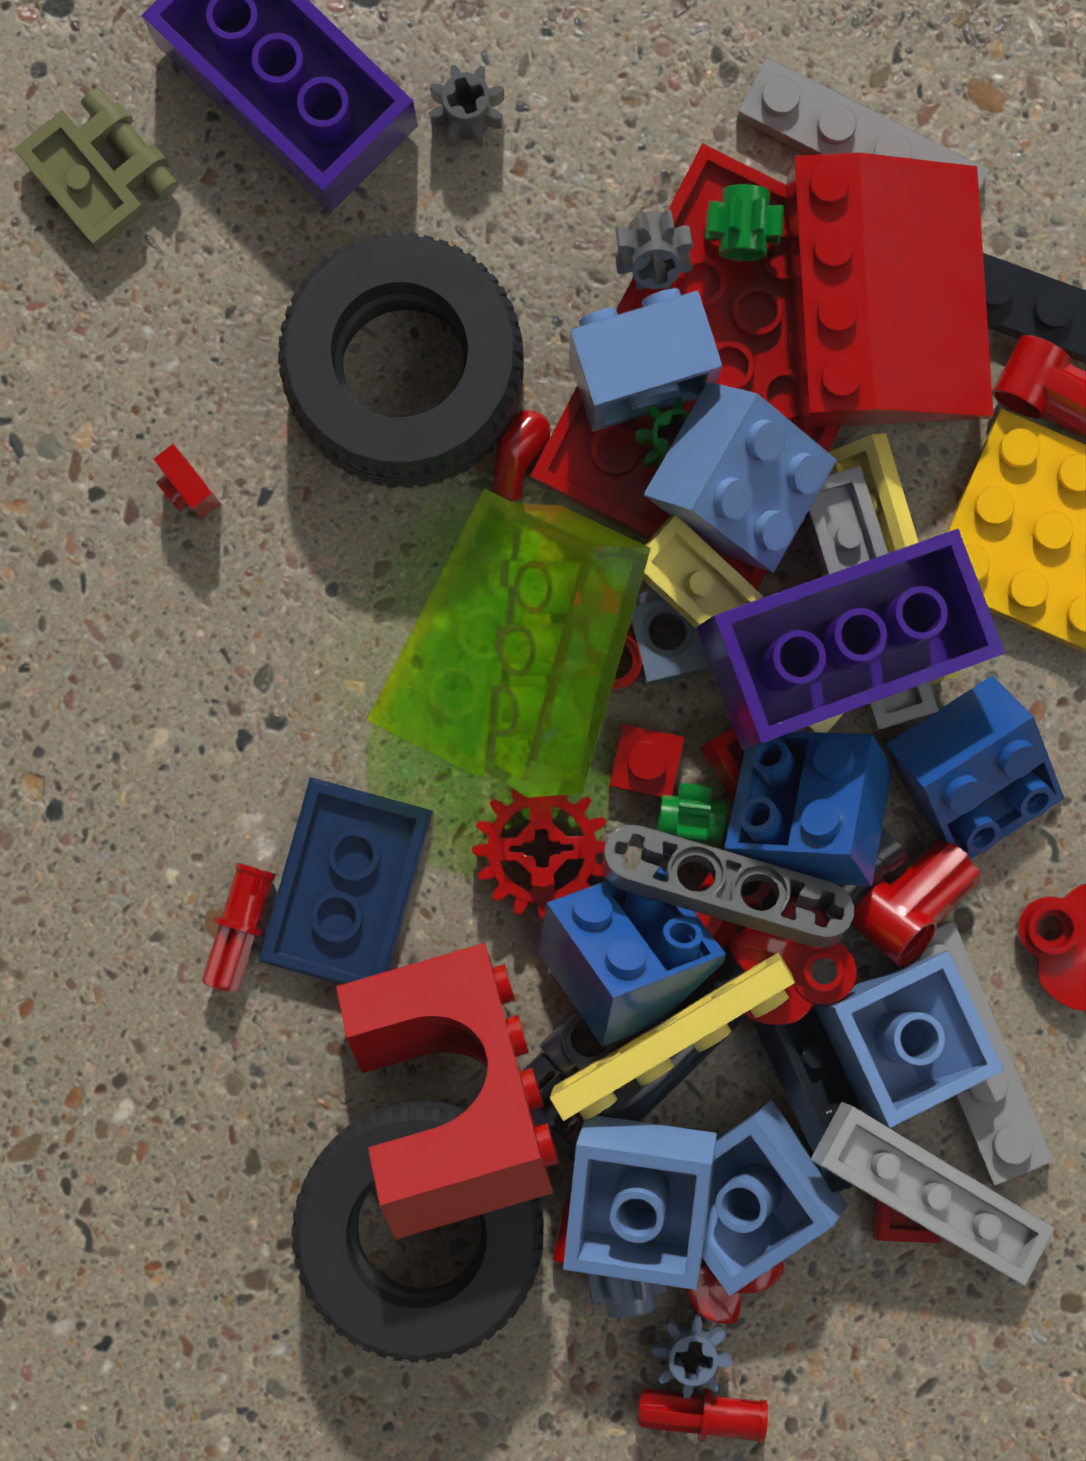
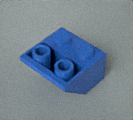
M993 675L939 709L938 712L931 714L885 744L904 787L937 837L947 843L953 842L969 856L970 860L978 854L989 850L998 841L1027 822L1043 815L1050 807L1064 799L1034 716Z
M791 732L745 749L725 849L731 853L823 879L834 884L872 886L893 770L873 734Z
M659 866L656 879L665 882V872ZM609 880L547 902L538 948L539 955L602 1047L659 1024L724 963L726 956L725 952L694 911L621 890L612 885Z

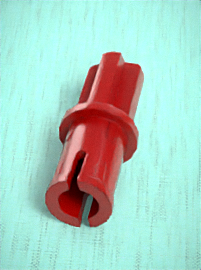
M238 862L235 866L236 872L221 918L215 916L213 920L219 926L202 976L203 984L228 993H235L239 989L255 935L262 937L263 930L258 929L272 881L276 877L274 873L259 870L258 868Z
M645 1388L641 1390L638 1398L637 1421L638 1425L642 1428L697 1434L698 1441L705 1442L707 1436L751 1440L763 1444L767 1433L768 1404L767 1400L763 1399L757 1401L711 1395L709 1388H702L701 1394L692 1393L689 1399L684 1398L683 1392Z

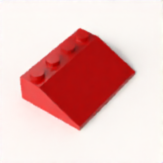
M861 152L794 156L786 183L801 429L991 419L994 415L977 166Z

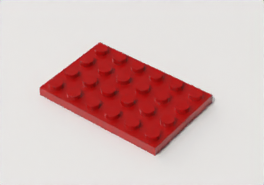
M702 143L668 208L672 210L675 228L690 226L694 246L689 250L692 265L691 272H680L678 278L671 284L670 289H679L681 295L697 290L699 292L722 363L717 384L758 393L801 429L787 185ZM749 184L765 187L770 191V205L784 206L783 237H780L779 245L767 244L766 258L757 261L725 259L719 256V241L705 240L706 216L709 202H722V190L727 186ZM633 276L616 309L618 315L642 308L643 299L666 289H649L644 287L638 290L636 289V282ZM576 386L530 475L531 481L648 540L671 517L644 496L646 489L660 467L656 463L653 467L645 469L643 462L646 455L650 452V445H642L635 442L637 430H653L654 425L649 421L648 415L592 432L578 386ZM697 400L684 403L683 410L691 412ZM673 407L662 410L661 412L664 413L668 410L673 409ZM840 427L802 428L801 430L828 452ZM669 428L668 435L664 438L669 442V449L681 430L680 428ZM710 546L748 583L758 590L767 570L725 557Z

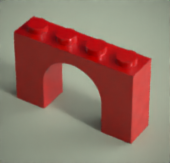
M485 943L336 986L346 1039L361 1073L439 1052L463 1054L479 1061L487 1068L486 1079L478 1097L461 1115L452 1121L433 1129L368 1147L379 1205L395 1239L553 1193L547 1166L559 1163L548 1123L536 1126L532 1110L542 1108L544 1105L533 1068L521 1071L518 1056L530 1052L520 1017L516 1015L508 1018L504 1004L515 1002V995L506 965L502 964L493 967Z

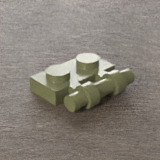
M94 88L81 100V105L92 118L80 128H77L62 110L14 148V150L98 251L146 212L141 203L131 193L133 190L147 183L160 199H164L177 189L179 182L166 168L168 159L154 144L147 145L131 126L133 118L119 102L112 103L100 88ZM112 141L127 159L115 171L111 169L96 151L105 142Z

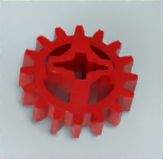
M543 779L536 780L534 794L525 796L523 790L517 784L512 785L511 795L514 802L506 806L493 798L489 804L498 815L494 823L488 821L477 822L476 827L484 834L489 835L487 844L472 847V854L488 857L489 866L483 868L477 874L479 880H487L495 877L499 885L495 889L492 898L497 902L509 893L516 897L514 903V913L521 915L526 909L528 902L537 903L538 913L542 919L545 915L547 902L591 887L586 882L590 874L605 877L602 865L596 863L595 860L596 854L604 852L606 842L596 841L594 832L600 830L607 822L604 817L588 820L584 814L592 801L588 796L580 799L576 804L568 801L570 785L567 783H563L559 787L556 795L547 794ZM552 807L560 809L571 816L580 827L583 836H566L552 823ZM529 808V825L516 838H500L503 829L510 819L522 810ZM541 830L548 831V837L551 842H560V846L572 845L574 847L572 851H561L560 854L550 856L549 866L544 868L536 867L535 857L524 855V852H511V848L524 847V843L534 842L535 832ZM572 859H584L583 865L576 877L566 886L554 891V873L564 862ZM501 861H518L531 873L532 891L526 890L513 882L504 871Z

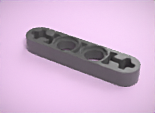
M627 825L618 828L610 834L605 843L602 856L604 875L612 885L630 893L819 948L833 946L843 939L854 918V905L850 895L842 887L823 879L638 825ZM629 846L642 849L640 856L644 862H639L636 870H628L623 867L624 857L620 854H626ZM663 854L672 856L665 873V882L656 879ZM686 863H700L711 871L713 885L701 892L690 891L679 882L677 876L678 869ZM751 881H762L768 884L775 892L776 905L764 911L748 907L742 899L741 887ZM791 891L798 893L799 896L794 904L796 908L791 919L782 917V914L790 899ZM818 902L830 905L829 915L835 918L831 919L826 927L814 924L815 914L809 911L814 910Z

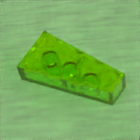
M485 488L482 490L364 721L476 778L483 779L493 727L496 724L501 702L500 697L508 661L511 658L516 636L515 631L520 608L524 600L542 521L541 517Z
M506 503L504 527H513L511 559H501L499 586L509 587L506 626H496L494 652L499 654L502 664L501 685L491 687L485 772L526 797L583 794L651 548L563 506Z

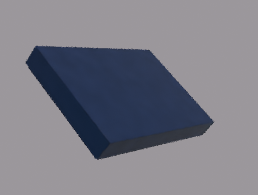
M310 777L258 962L341 985L389 971L433 810Z

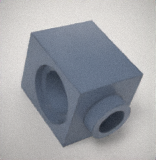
M654 589L637 595L639 605L628 608L627 619L634 639L638 644L642 659L640 672L644 688L706 673L710 665L698 630ZM668 618L677 622L682 628L684 635L682 645L670 651L661 650L654 646L648 635V628L654 621Z

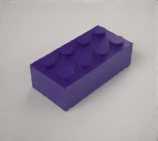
M156 0L141 15L154 43L330 213L418 127L414 101L309 0Z
M959 529L716 614L697 626L742 750L1006 654Z

